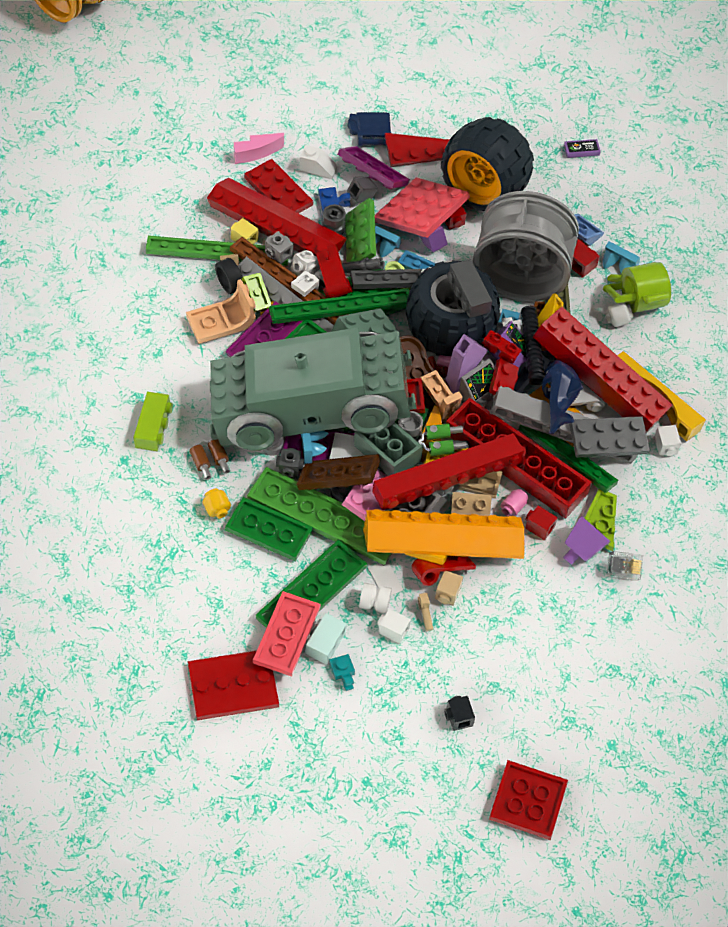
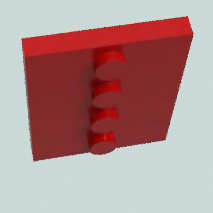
M256 651L188 661L197 720L279 708L273 670L253 663Z

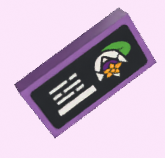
M597 139L564 141L567 158L600 156L601 150Z

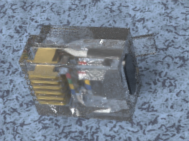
M612 551L609 552V557L602 556L601 564L608 565L607 577L638 581L641 580L640 573H642L641 566L644 555Z

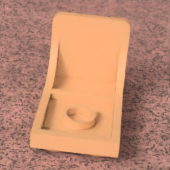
M240 279L237 280V289L230 298L219 303L186 312V317L198 344L247 330L256 319L254 313L256 305L254 299L249 297L248 286L243 284Z

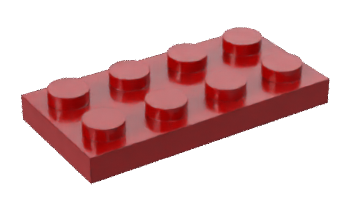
M272 158L244 173L246 181L258 193L297 213H301L313 206V200Z

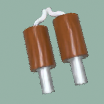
M204 437L200 438V442L189 450L197 470L203 472L206 480L212 478L209 471L211 464L201 445L202 440L208 443L207 446L215 464L221 466L224 474L230 472L227 465L229 458L219 439L206 440Z

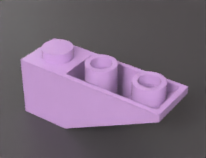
M465 334L453 349L445 380L452 394L459 391L461 377L476 368L488 351L477 341Z

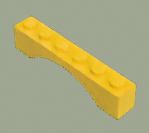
M622 351L617 355L673 405L666 414L671 425H676L680 437L687 442L701 431L706 421L704 417L627 353Z

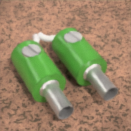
M449 424L425 426V432L421 435V439L418 440L419 444L429 451L430 456L454 454V450L467 448L466 442L453 443L452 440L429 442V448L422 442L425 435L427 440L450 438L453 433H462V426L450 427Z

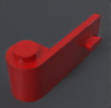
M334 245L316 253L326 286L323 288L326 297L336 298L351 293L352 287L345 275L337 246Z
M448 556L443 565L417 558L412 563L411 569L423 585L431 586L437 582L440 572L476 569V565L469 556Z

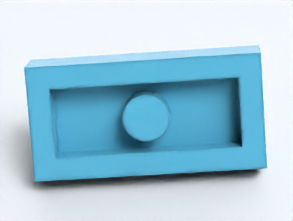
M375 226L376 244L381 240L380 256L382 258L390 254L395 247L399 248L402 242L399 236Z
M610 241L606 244V251L603 256L604 269L614 265L618 260H620V273H622L624 268L639 265V256Z
M317 431L301 434L304 464L312 463V457L322 454L327 449L322 444L314 441L323 439L329 434L328 432Z

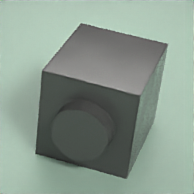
M354 177L347 192L350 193L355 202H364L366 199L374 197L378 187L369 177Z

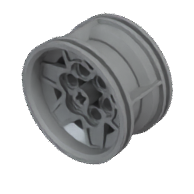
M515 191L503 194L491 201L485 209L481 233L472 262L475 266L479 267L480 271L486 272L490 276L498 295L523 302L550 299L552 294L556 293L558 295L569 282L573 255L579 234L577 219L566 205L551 196L532 191Z

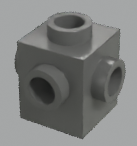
M293 448L282 449L281 456L277 455L276 467H279V473L289 478L298 479L299 470H303L304 466L301 451Z

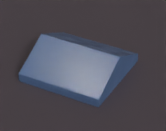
M575 214L579 225L578 237L591 246L603 236L604 232L580 214Z

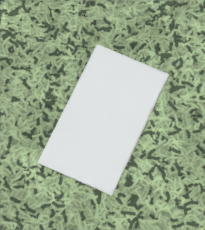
M388 561L385 566L379 563L368 567L378 588L383 586L392 588L391 595L403 591Z

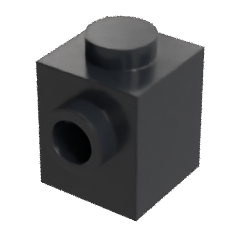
M454 696L448 700L444 713L446 720H450L453 731L473 727L475 715L468 696Z

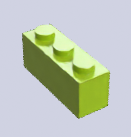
M147 391L133 437L135 448L158 452L159 445L163 444V431L168 427L169 420L167 417L168 414L172 413L173 403L170 402L168 394Z

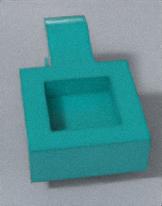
M349 654L329 659L335 680L342 679L346 691L354 689L352 676L355 675V669Z

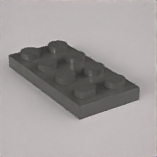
M643 417L575 419L574 423H569L576 458L641 455L650 452Z

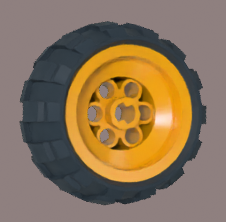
M483 117L465 124L451 137L444 149L445 152L441 161L444 182L447 186L469 192L470 198L464 203L466 206L475 208L478 211H485L489 203L495 198L509 192L523 191L526 188L534 168V157L529 147L530 144L516 127L499 118Z

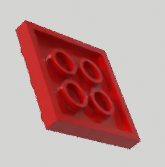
M507 760L489 820L551 840L568 780Z

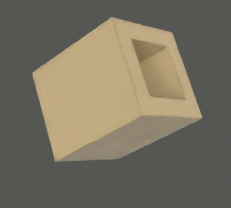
M444 571L436 589L435 599L442 604L454 606L462 586L463 576Z

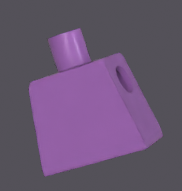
M581 516L565 541L570 550L563 558L571 565L579 557L587 562L610 543V540Z

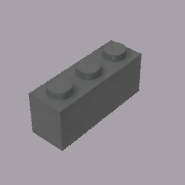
M469 259L450 264L447 277L454 286L456 297H459L461 300L463 311L467 312L469 318L490 313L492 299L472 260Z

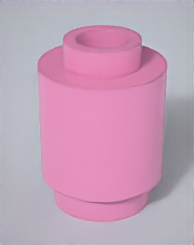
M521 489L513 490L501 503L502 512L508 517L516 516L527 504L528 495Z

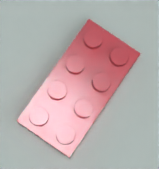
M282 591L253 658V663L292 677L321 604Z

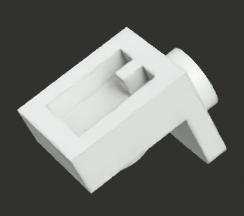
M305 270L291 282V288L305 297L314 288L317 291L319 290V279Z

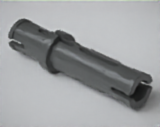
M364 258L361 261L342 263L345 273H351V271L384 269L385 262L383 258Z

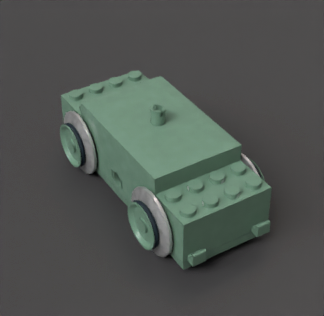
M359 328L245 345L244 351L238 352L230 358L211 360L210 393L211 420L213 423L210 425L212 440L219 439L221 446L235 444L246 450L260 451L273 446L284 436L349 427L354 431L366 434L380 432L391 426L396 419L411 417L410 410L417 409L415 394H411V397L408 395L406 366L412 365L410 350L403 354L399 331L378 334L368 331L359 332Z

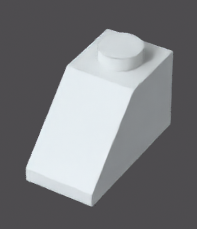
M305 145L300 156V171L333 179L337 164L322 149Z

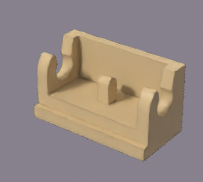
M491 472L481 478H473L464 484H459V489L475 494L492 495V498L496 499L502 472Z

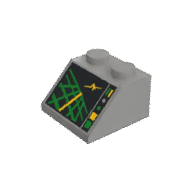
M487 359L461 377L459 392L463 397L462 403L470 397L485 407L489 401L494 400L495 395L489 392L495 369L490 359Z

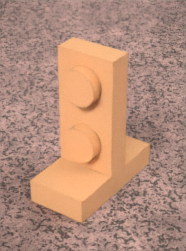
M437 370L420 378H422V386L435 405L438 406L441 421L444 422L459 409L463 397L459 391L452 394Z

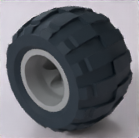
M452 260V262L442 261L435 263V266L432 268H426L418 276L416 282L413 283L407 297L406 316L413 337L423 344L426 351H432L436 353V356H452L453 349L464 334L484 346L482 342L490 330L495 332L500 316L498 292L490 276L486 272L480 271L477 266L475 268L492 299L490 313L469 318L467 312L463 311L461 300L459 297H456L454 286L447 277L450 264L461 261Z

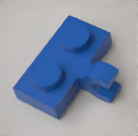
M336 187L318 189L322 214L323 210L329 205L351 206L350 193H344L337 197Z

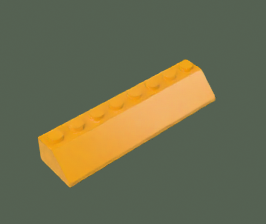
M379 509L366 510L363 531L367 552L524 559V526L521 517L482 516L477 514L461 515L458 513L441 514L438 512L421 513L418 511L401 512L399 510L381 511Z

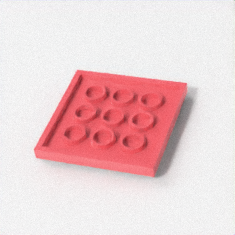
M415 178L375 214V223L428 238L470 198V194L465 190Z

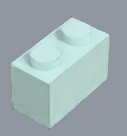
M325 613L322 619L319 618L314 626V633L308 636L305 644L306 655L327 665L346 634L347 623Z

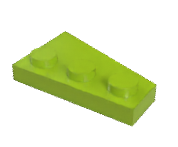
M598 489L585 519L610 540V543L605 548L613 551L617 495L610 492L605 494Z

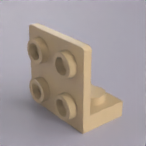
M452 492L451 513L490 516L492 495Z

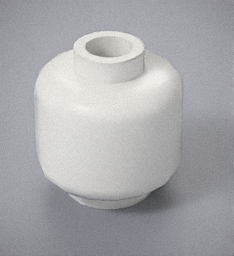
M625 302L610 305L608 313H605L607 323H612L615 328L629 324L631 318H633L630 305H626Z

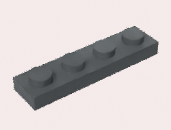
M422 269L351 271L352 289L410 288L422 273Z

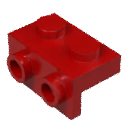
M502 358L498 359L489 392L495 395L500 386L509 387L514 390L515 383L518 380L517 373L519 367Z

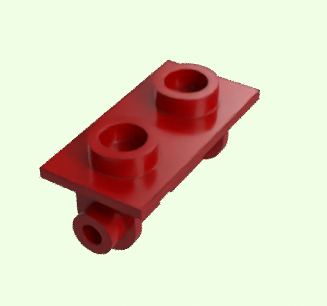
M490 330L482 342L484 348L494 354L497 350H500L501 352L498 357L512 364L522 351L515 344Z

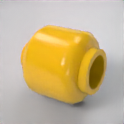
M217 488L205 493L202 503L208 515L218 519L225 517L231 508V503L226 493Z

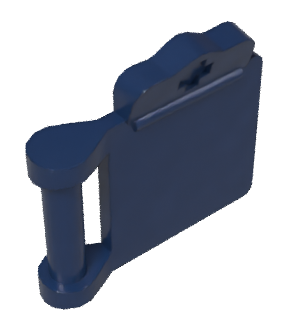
M357 112L356 114L351 113L349 115L347 127L350 129V134L357 135L358 147H363V145L386 146L385 139H363V137L385 138V133H391L390 114L388 112Z

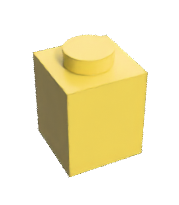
M242 218L232 225L231 239L236 242L243 237L251 244H255L258 241V228Z

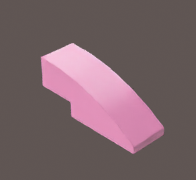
M284 133L250 135V141L234 142L235 164L255 161L277 152L284 147Z

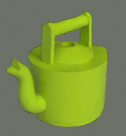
M651 262L624 268L621 274H611L607 277L608 281L615 283L603 287V291L608 293L616 303L625 302L626 305L629 304L632 313L665 307L671 300L669 275L661 262ZM621 289L622 295H619L616 290Z

